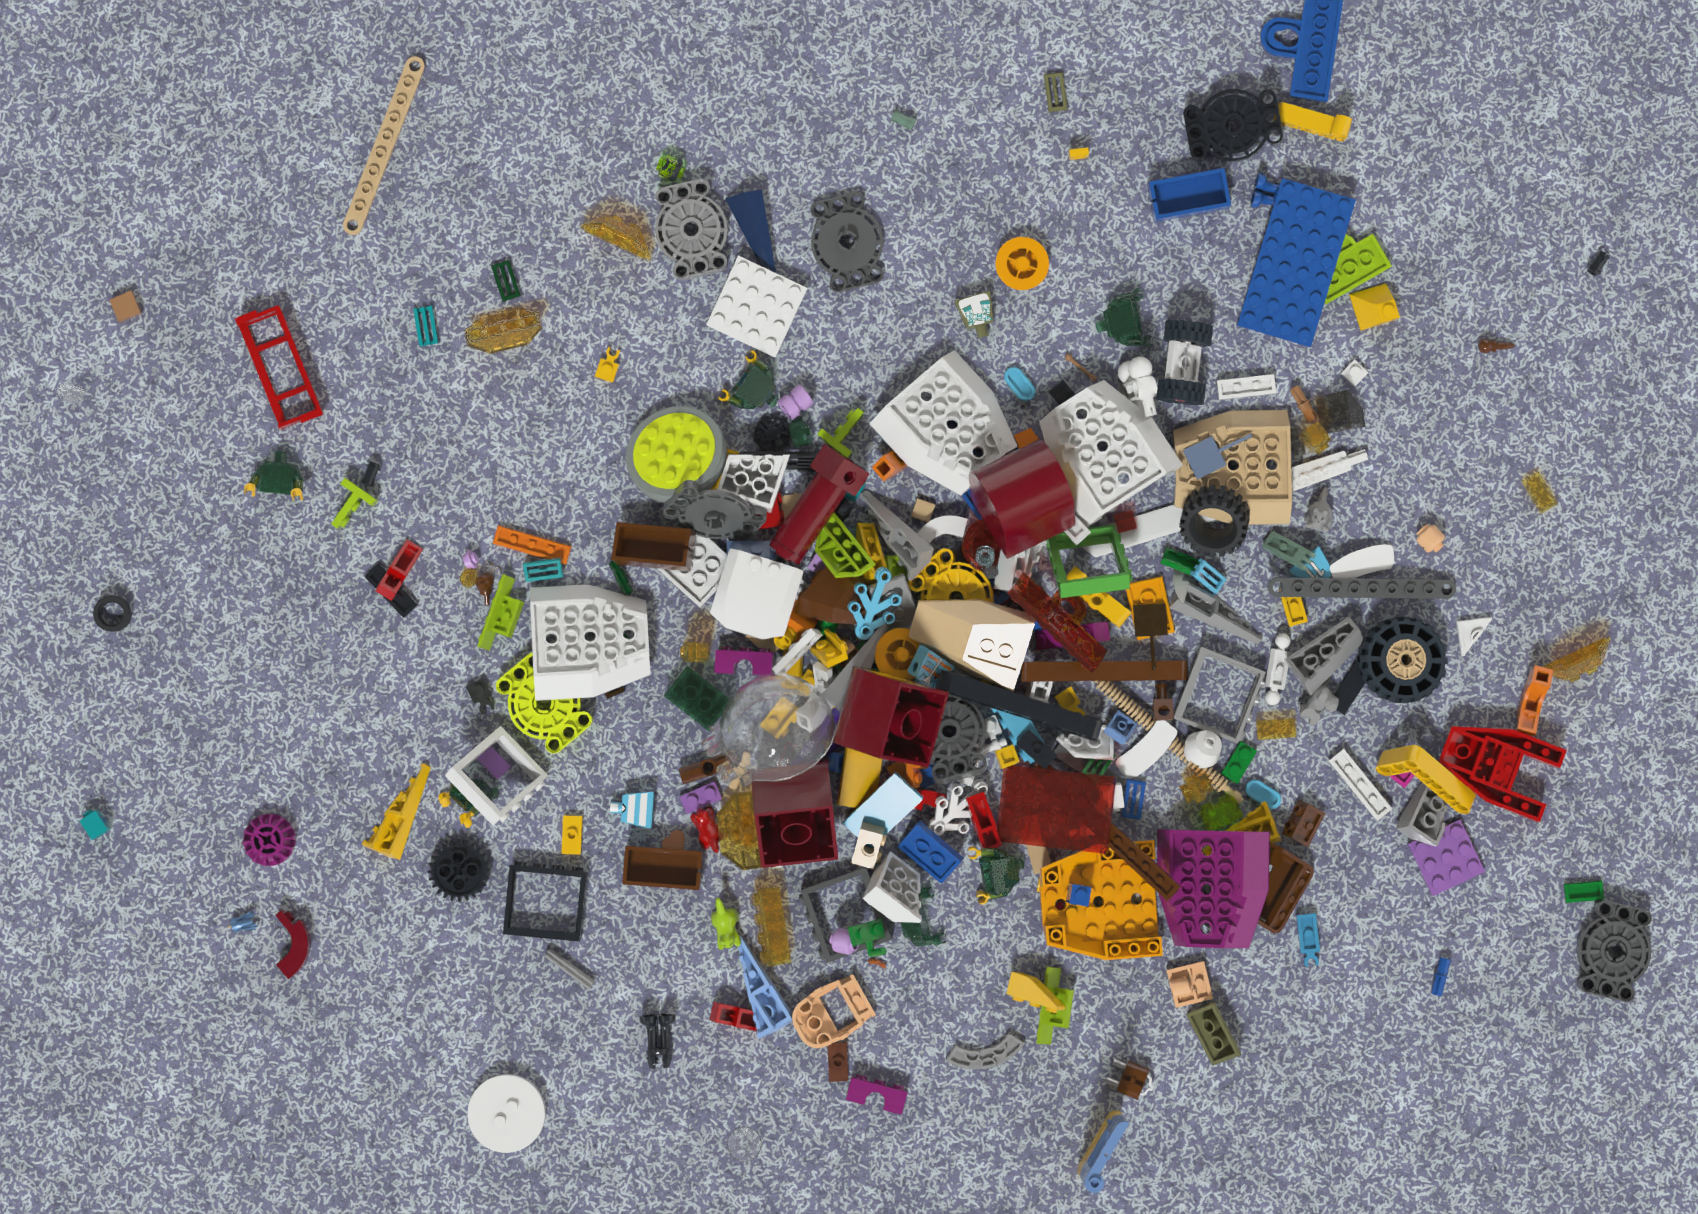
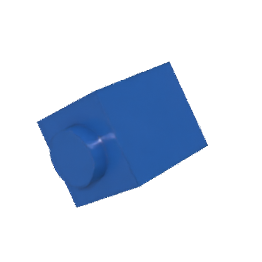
M1069 883L1066 902L1089 906L1092 887Z

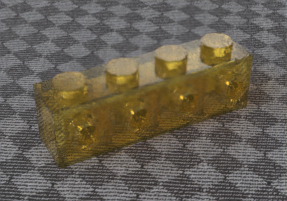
M773 886L753 890L751 901L756 909L754 920L759 928L757 940L762 947V952H760L761 962L766 967L791 963L780 887Z

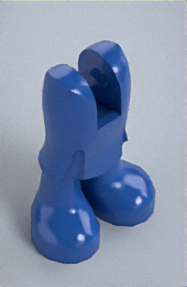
M1258 172L1250 207L1258 208L1260 205L1274 206L1280 183L1269 182L1265 173ZM1259 191L1272 192L1273 196L1265 195Z

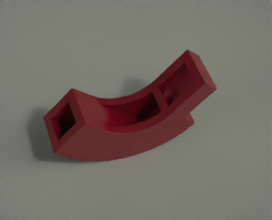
M283 909L275 916L290 933L292 945L287 956L278 962L276 966L287 979H291L305 965L310 953L311 940L304 921L301 919L295 923L293 914L289 910L285 911Z

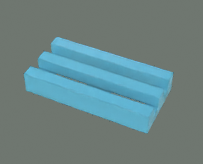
M1200 558V564L1195 565L1194 568L1196 570L1194 572L1191 571L1190 575L1211 592L1217 594L1227 578ZM1204 566L1221 580L1218 582L1204 571ZM1199 573L1203 574L1207 579L1214 583L1216 587L1214 588L1202 577H1200Z

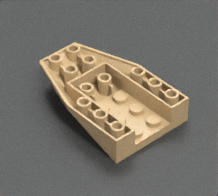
M981 599L919 600L908 636L959 670L1013 692L1035 625L1036 615Z

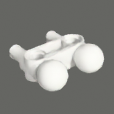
M1137 356L1131 361L1123 362L1119 366L1118 377L1124 383L1122 385V394L1145 412V417L1157 414L1153 399L1157 394V385L1154 377L1150 376L1152 364L1147 358Z

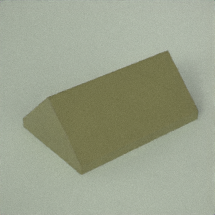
M1210 1001L1186 1014L1212 1066L1241 1055L1214 1001Z

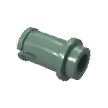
M897 110L894 111L891 117L892 122L906 127V130L913 129L916 119L912 115L910 117Z

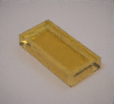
M1539 471L1521 481L1540 514L1558 504Z

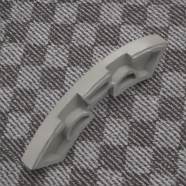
M1008 1032L1003 1040L986 1049L971 1050L955 1044L946 1061L965 1069H988L1011 1059L1023 1047L1025 1042Z

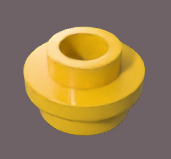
M1103 592L1089 594L1087 597L1088 605L1095 610L1103 608L1107 601ZM1094 597L1100 598L1099 604L1093 602Z

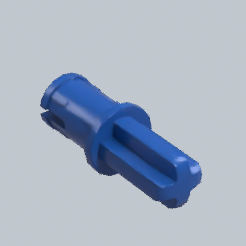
M1439 957L1436 974H1433L1435 978L1431 994L1442 996L1446 979H1449L1447 975L1452 960Z

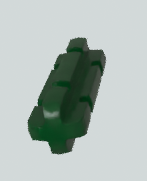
M611 561L609 566L614 571L613 574L619 586L622 587L623 594H631L633 589L628 584L629 581L623 569L620 568L621 565Z

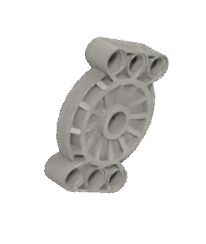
M705 179L662 187L655 194L657 203L663 207L656 220V239L665 256L676 263L673 267V274L679 281L720 273L728 266L726 256L720 253L727 241V220L719 205L707 197L710 194V185ZM698 185H705L707 187L704 193L697 192L696 188ZM686 189L688 195L686 197H679L678 191ZM663 193L670 195L669 200L666 202L659 200L660 195ZM711 204L717 208V210L719 211L718 213H716L714 209L710 207ZM662 215H663V216H664V219H663V222H662V226H659L660 220H661ZM721 217L723 218L725 228H721L719 220ZM688 223L698 226L699 230L696 235L688 236L685 234L684 230ZM659 232H662L664 239L662 243L659 239ZM721 234H724L723 241L720 245L719 241L721 238ZM668 247V249L673 253V256L667 253L664 248ZM715 259H723L724 265L721 267L714 266ZM702 262L706 265L705 269L701 272L695 270L696 264ZM685 267L687 272L685 275L679 276L676 273L677 269Z

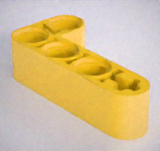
M1278 102L1282 125L1295 129L1300 128V130L1312 134L1318 133L1319 136L1333 140L1337 138L1336 140L1341 142L1347 139L1352 118L1340 114L1334 117L1292 104ZM1275 114V116H1274L1273 122H1274V121L1276 120V118H1277V115H1276V114Z
M1073 566L1066 575L1067 580L1088 577L1076 566ZM1103 592L1107 601L1105 606L1099 609L1098 612L1120 628L1131 612L1108 593ZM1088 595L1078 596L1087 603ZM1094 597L1093 602L1099 604L1100 598Z

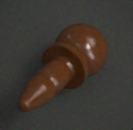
M1487 338L1481 339L1478 343L1479 351L1484 354L1491 351L1495 353L1496 349L1508 350L1515 347L1513 343H1496L1495 339L1491 341Z

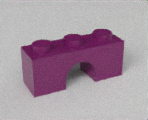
M721 646V650H715L714 673L736 674L738 663L747 659L753 667L752 675L774 676L772 668L775 666V653L770 652V649L759 648V652H752L751 648L740 647V651H732V647Z
M856 1074V1077L851 1076L846 1100L864 1105L870 1093L878 1092L885 1099L883 1110L902 1115L908 1091L904 1090L905 1087L902 1085L893 1084V1087L885 1085L886 1081L875 1079L873 1082L867 1080V1076Z

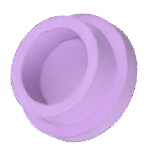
M471 550L466 551V554L462 556L464 564L468 569L477 568L479 563L477 554Z

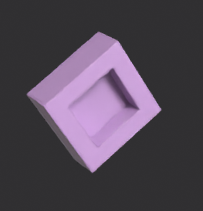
M815 554L807 568L817 573L819 570H823L826 565Z

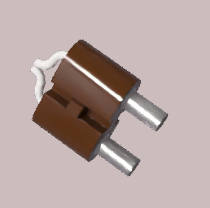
M1114 1059L1112 1065L1124 1069L1122 1078L1118 1081L1107 1077L1105 1083L1117 1087L1116 1092L1138 1100L1140 1095H1145L1149 1090H1153L1152 1077L1148 1075L1149 1068L1130 1060L1125 1063ZM1148 1077L1149 1086L1151 1088H1147L1145 1092L1142 1093L1143 1086Z

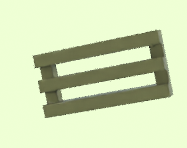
M1063 72L1044 74L1048 113L1067 111ZM1055 77H1059L1063 104L1060 107ZM1048 78L1052 79L1055 107H1052Z

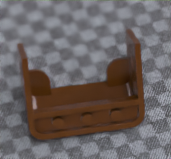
M1270 842L1272 850L1269 853V864L1273 866V869L1269 874V891L1258 925L1276 934L1284 928L1312 879L1314 869L1311 865L1284 848Z

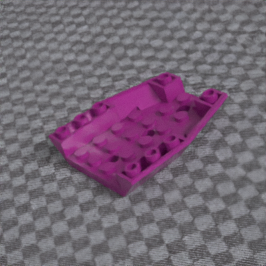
M1157 829V864L1182 886L1169 901L1159 894L1174 946L1200 948L1250 947L1269 891L1270 832ZM1207 844L1212 848V853L1209 856L1203 852V848ZM1206 883L1212 888L1211 893L1208 895L1203 892V886ZM1206 922L1211 926V931L1208 934L1202 930V926Z

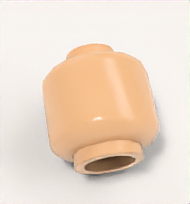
M1426 524L1416 534L1418 536L1416 539L1417 543L1427 553L1433 550L1438 552L1444 546L1442 542L1445 539V535L1436 525L1429 526Z

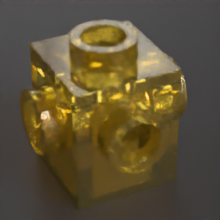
M1206 773L1198 777L1195 774L1184 779V784L1179 786L1187 803L1192 801L1199 803L1207 799L1206 795L1214 791Z

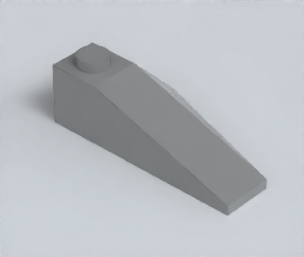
M1422 782L1403 811L1396 829L1410 839L1436 847L1445 830L1444 815L1447 812L1448 806H1446V802Z

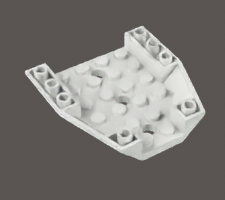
M955 350L941 357L891 400L870 422L871 427L908 467L960 496L970 489V472L1011 453L1018 447L993 391ZM928 392L932 398L929 401H924L921 398V394ZM949 420L956 421L957 428H948L947 422ZM975 448H980L983 451V456L975 457L972 451Z
M1105 380L1082 390L1057 406L1040 421L1044 441L1056 457L1070 486L1074 500V511L1086 527L1101 519L1102 515L1163 476H1168L1183 466L1152 417H1145V412ZM1078 410H1086L1087 417L1085 419H1078L1076 416ZM1101 441H1105L1108 444V449L1104 452L1097 449V444ZM1122 473L1129 476V481L1126 484L1118 481V476Z
M591 585L530 588L536 701L591 698L650 675L646 600ZM626 630H632L635 635L632 639H626L623 633ZM593 632L596 638L593 641H587L585 634ZM549 634H554L557 637V641L550 644L546 641V637Z

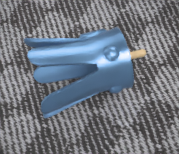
M250 911L240 917L231 918V925L228 928L232 927L234 933L242 930H256L255 927H258V925L253 924L251 919L255 913Z

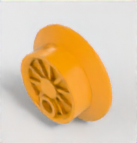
M1016 237L1007 241L999 249L995 262L996 271L1001 281L1008 287L1016 290H1029L1038 286L1046 277L1049 269V258L1044 247L1036 240L1028 237Z
M892 629L879 639L875 651V662L880 672L908 680L915 678L908 673V669L920 644L908 636L910 629Z

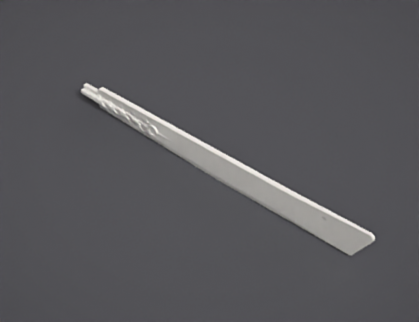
M1363 449L1347 455L1345 451L1291 467L1292 492L1350 471L1352 465L1368 460L1367 452ZM1171 505L1107 525H1115L1117 533L1121 534L1120 544H1124V548H1128L1179 532L1181 530L1179 525L1183 509ZM1198 514L1203 524L1215 520ZM1110 543L1082 547L1094 557L1112 553Z

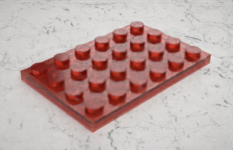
M1012 765L1003 768L997 824L1000 841L1108 854L1116 777Z

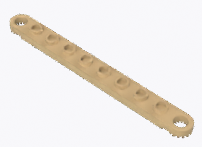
M419 57L409 58L400 76L343 222V228L349 235H358L362 231L425 71V64ZM414 61L419 62L421 65L420 69L415 72L410 70V65ZM353 220L357 221L358 228L354 231L349 230L348 223Z

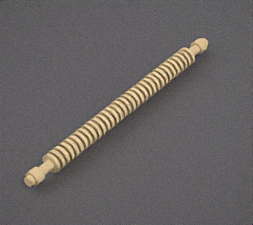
M1094 681L1098 684L1096 689L1101 687L1099 690L1101 693L1105 690L1103 694L1105 696L1109 694L1107 696L1108 699L1113 697L1111 701L1114 702L1116 700V706L1120 703L1118 707L1121 709L1124 706L1122 711L1128 710L1126 712L1127 715L1132 713L1130 717L1133 718L1135 716L1133 719L1135 722L1139 719L1137 723L1139 725L1143 723L1141 725L1142 728L1147 726L1145 728L1146 731L1152 729L1156 722L1155 719L1151 720L1153 716L1147 717L1149 713L1146 712L1144 714V708L1140 711V705L1136 708L1138 703L1132 704L1133 699L1128 701L1130 697L1127 696L1125 698V692L1121 695L1122 690L1117 691L1118 686L1113 688L1115 684L1109 685L1111 681ZM1177 737L1173 740L1168 750L1170 751L1173 748L1171 752L1173 754L1177 752L1175 756L1181 755L1179 759L1185 758L1183 762L1186 763L1188 760L1183 751L1185 744L1181 746L1183 742L1180 741L1178 743L1179 738ZM1192 761L1186 764L1188 767L1192 764L1190 768L1192 770L1196 768L1194 770L1195 773L1200 771L1198 773L1199 776L1204 774L1201 778L1205 779L1207 777L1205 780L1207 783L1211 780L1209 785L1215 784L1213 788L1219 787L1217 791H1224L1232 802L1240 804L1243 801L1242 794L1229 787L1227 779L1223 781L1225 779L1224 776L1219 778L1221 776L1220 773L1215 775L1217 770L1212 772V766L1209 769L1208 767L1198 768L1199 766Z

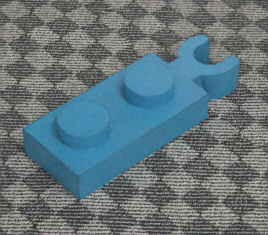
M1316 913L1296 915L1300 953H1306L1303 960L1304 966L1308 967V960L1311 958L1314 959L1315 966H1318L1319 959L1315 956V952H1320Z

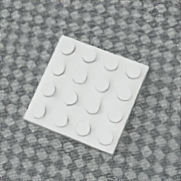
M738 256L706 325L776 358L808 288Z

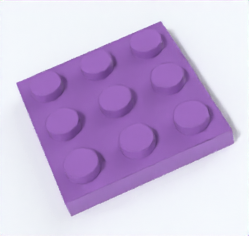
M1460 819L1445 826L1444 833L1436 847L1416 840L1408 843L1409 849L1432 896L1485 872Z

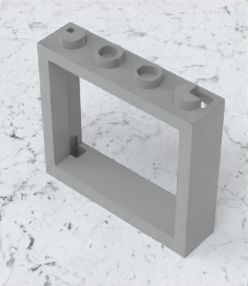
M1200 647L1175 709L1174 720L1202 731H1212L1218 737L1238 744L1246 734L1244 730L1246 723H1250L1253 713L1251 709L1259 701L1260 695L1258 691L1266 683V672ZM1206 656L1256 675L1233 736L1183 716Z

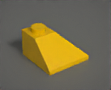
M1386 283L1349 294L1360 331L1400 318L1394 297Z

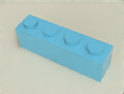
M991 708L994 713L998 712L1000 715L999 722L1003 729L1008 728L1011 735L1008 737L1014 746L1017 745L1016 743L1028 730L1044 742L1030 720ZM1021 749L1019 755L1021 756L1022 760L1024 762L1028 761L1029 764L1034 762V760Z

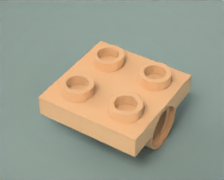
M1204 961L1166 970L1175 1008L1213 999Z

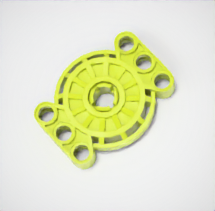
M530 653L498 679L496 690L500 694L509 695L508 711L515 726L532 738L546 739L545 748L547 751L559 753L592 725L593 717L589 712H580L581 698H577V704H575L574 698L551 700L550 709L544 711L538 707V700H535L534 670L530 665V658L533 657V653ZM519 668H522L525 672L522 679L515 677V671ZM503 681H508L510 684V688L506 692L500 688V684ZM512 702H514L515 715L512 711ZM584 714L589 718V722L585 726L579 723V717ZM517 718L525 726L524 729L516 721ZM567 727H572L574 730V735L571 738H567L564 735V730ZM531 729L532 731L539 732V736L533 735L527 731ZM553 739L559 742L557 750H552L549 746Z

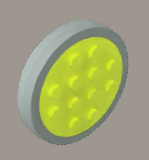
M685 406L666 408L646 418L633 432L626 450V464L634 484L646 496L662 503L669 500L676 489L686 480L696 481L699 484L700 491L709 490L720 478L727 459L726 442L716 422L701 410Z

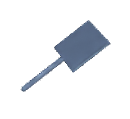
M1248 434L1219 449L1212 436L1184 449L1183 452L1197 480L1226 466L1220 452L1251 438L1252 434Z

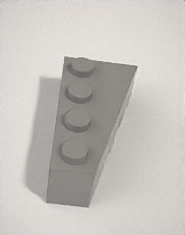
M1347 617L1285 660L1291 673L1311 696L1350 657L1364 639L1356 624L1350 617Z

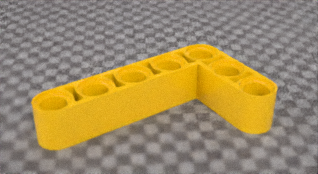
M1408 745L1383 751L1375 768L1379 774L1384 776L1411 772L1455 811L1461 814H1468L1476 797L1472 790L1417 745Z

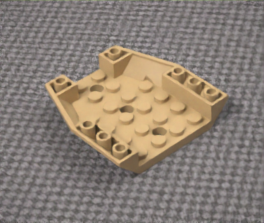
M1287 410L1227 411L1173 430V450H1175V454L1183 464L1181 468L1175 471L1174 507L1183 509L1188 495L1191 497V493L1195 489L1199 493L1202 486L1209 489L1210 485L1215 484V489H1220V485L1226 486V491L1229 492L1230 488L1234 489L1235 496L1240 494L1243 496L1242 502H1247V510L1250 509L1249 525L1290 524L1292 508L1291 439ZM1248 434H1252L1251 438L1220 452L1226 466L1197 480L1193 470L1189 467V462L1183 452L1184 449L1211 436L1219 449ZM1231 460L1236 461L1238 469L1230 470L1228 462ZM1274 460L1277 464L1276 469L1269 470L1266 462ZM1208 508L1198 513L1221 522L1233 523L1232 517L1220 509Z

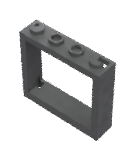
M867 867L801 889L802 894H799L802 906H807L808 912L805 915L808 923H813L815 930L812 931L815 942L819 941L821 948L818 951L821 960L825 959L826 963L848 955L841 953L830 955L809 893L861 875L867 889L871 879ZM872 906L876 919L882 920L886 936L885 938L874 940L873 944L876 946L890 941L892 938L884 915ZM860 944L857 951H854L852 954L865 950L866 944Z

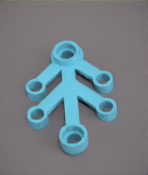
M879 567L874 573L877 583L871 600H869L866 593L867 587L863 583H857L854 586V591L859 595L866 610L864 619L860 613L861 607L859 603L851 601L848 604V610L853 614L857 623L855 634L862 640L869 639L873 635L874 629L885 623L892 624L895 621V615L890 611H886L882 617L872 621L875 614L891 605L898 606L902 601L898 594L893 593L889 598L879 603L885 583L891 579V572L885 567ZM886 573L887 577L882 579V575ZM863 586V590L858 592V588ZM894 597H897L898 600L893 603V602H892L893 598H894ZM856 604L857 608L852 610V605ZM891 615V619L886 621V617ZM864 628H868L866 633H862Z

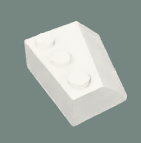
M729 455L717 490L734 493L744 499L749 506H761L767 512L772 513L790 455Z
M890 851L880 860V863L876 864L863 899L893 922L919 923L922 921L919 914L921 901H919L918 894L921 892L920 874Z

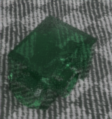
M803 418L791 420L792 423L788 424L794 448L812 444V438H807V436L811 435L808 424L804 425Z

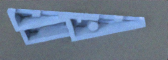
M740 937L741 945L738 946L739 958L743 966V976L749 1002L753 1010V1020L756 1023L758 1032L757 1036L760 1039L791 1023L793 1013L744 938Z

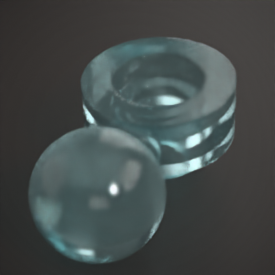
M989 546L979 547L976 550V562L981 566H985L983 569L985 577L993 579L999 572L998 567L992 564L995 560V552Z

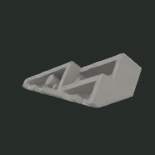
M867 490L861 492L860 499L868 504L870 508L868 513L870 516L874 515L878 521L877 528L886 544L900 559L898 560L899 566H904L907 571V580H913L931 561L934 548Z
M1183 574L1182 581L1189 582L1185 601L1181 603L1174 591L1171 597L1170 609L1255 644H1259L1262 641L1263 636L1261 634L1257 635L1248 629L1250 626L1248 622H1240L1235 617L1237 613L1216 594L1211 595L1203 589V584L1200 582L1196 583L1189 577L1190 575Z
M886 624L881 625L821 694L839 712H841L853 666L871 669L875 660L878 641L888 628Z

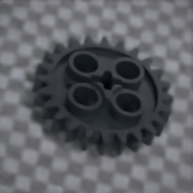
M457 839L456 845H454L451 840L449 841V847L442 844V851L436 849L438 856L431 855L435 861L428 863V865L433 867L432 870L427 871V873L433 874L429 881H435L432 888L438 886L437 894L444 892V899L450 895L451 901L457 897L458 902H461L464 896L466 901H468L469 894L475 898L477 897L475 891L477 890L481 893L482 889L480 886H487L483 880L490 878V876L485 874V872L491 870L485 867L489 861L483 860L486 853L479 854L481 847L476 850L474 849L475 843L468 846V840H465L463 845H461L460 839ZM457 851L461 852L464 856L462 862H456L454 859V854ZM470 857L471 861L462 869L463 874L456 875L448 884L447 880L457 871L455 867H461ZM444 865L450 868V874L447 877L441 874V868ZM470 865H475L478 869L477 874L474 876L468 873ZM457 879L464 881V887L461 890L455 887Z

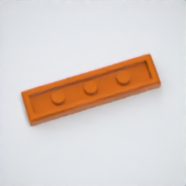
M499 525L497 526L492 543L544 559L561 557V564L567 565L572 548L569 545Z

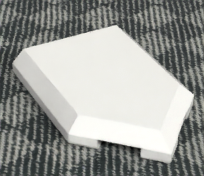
M1102 725L1098 741L1085 739L1067 732L1060 734L1056 738L1074 757L1113 760L1114 739L1103 732L1107 725Z

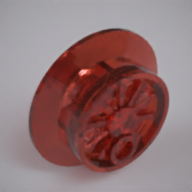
M977 520L968 527L962 539L961 549L963 556L978 571L984 573L997 571L1001 548L984 520Z

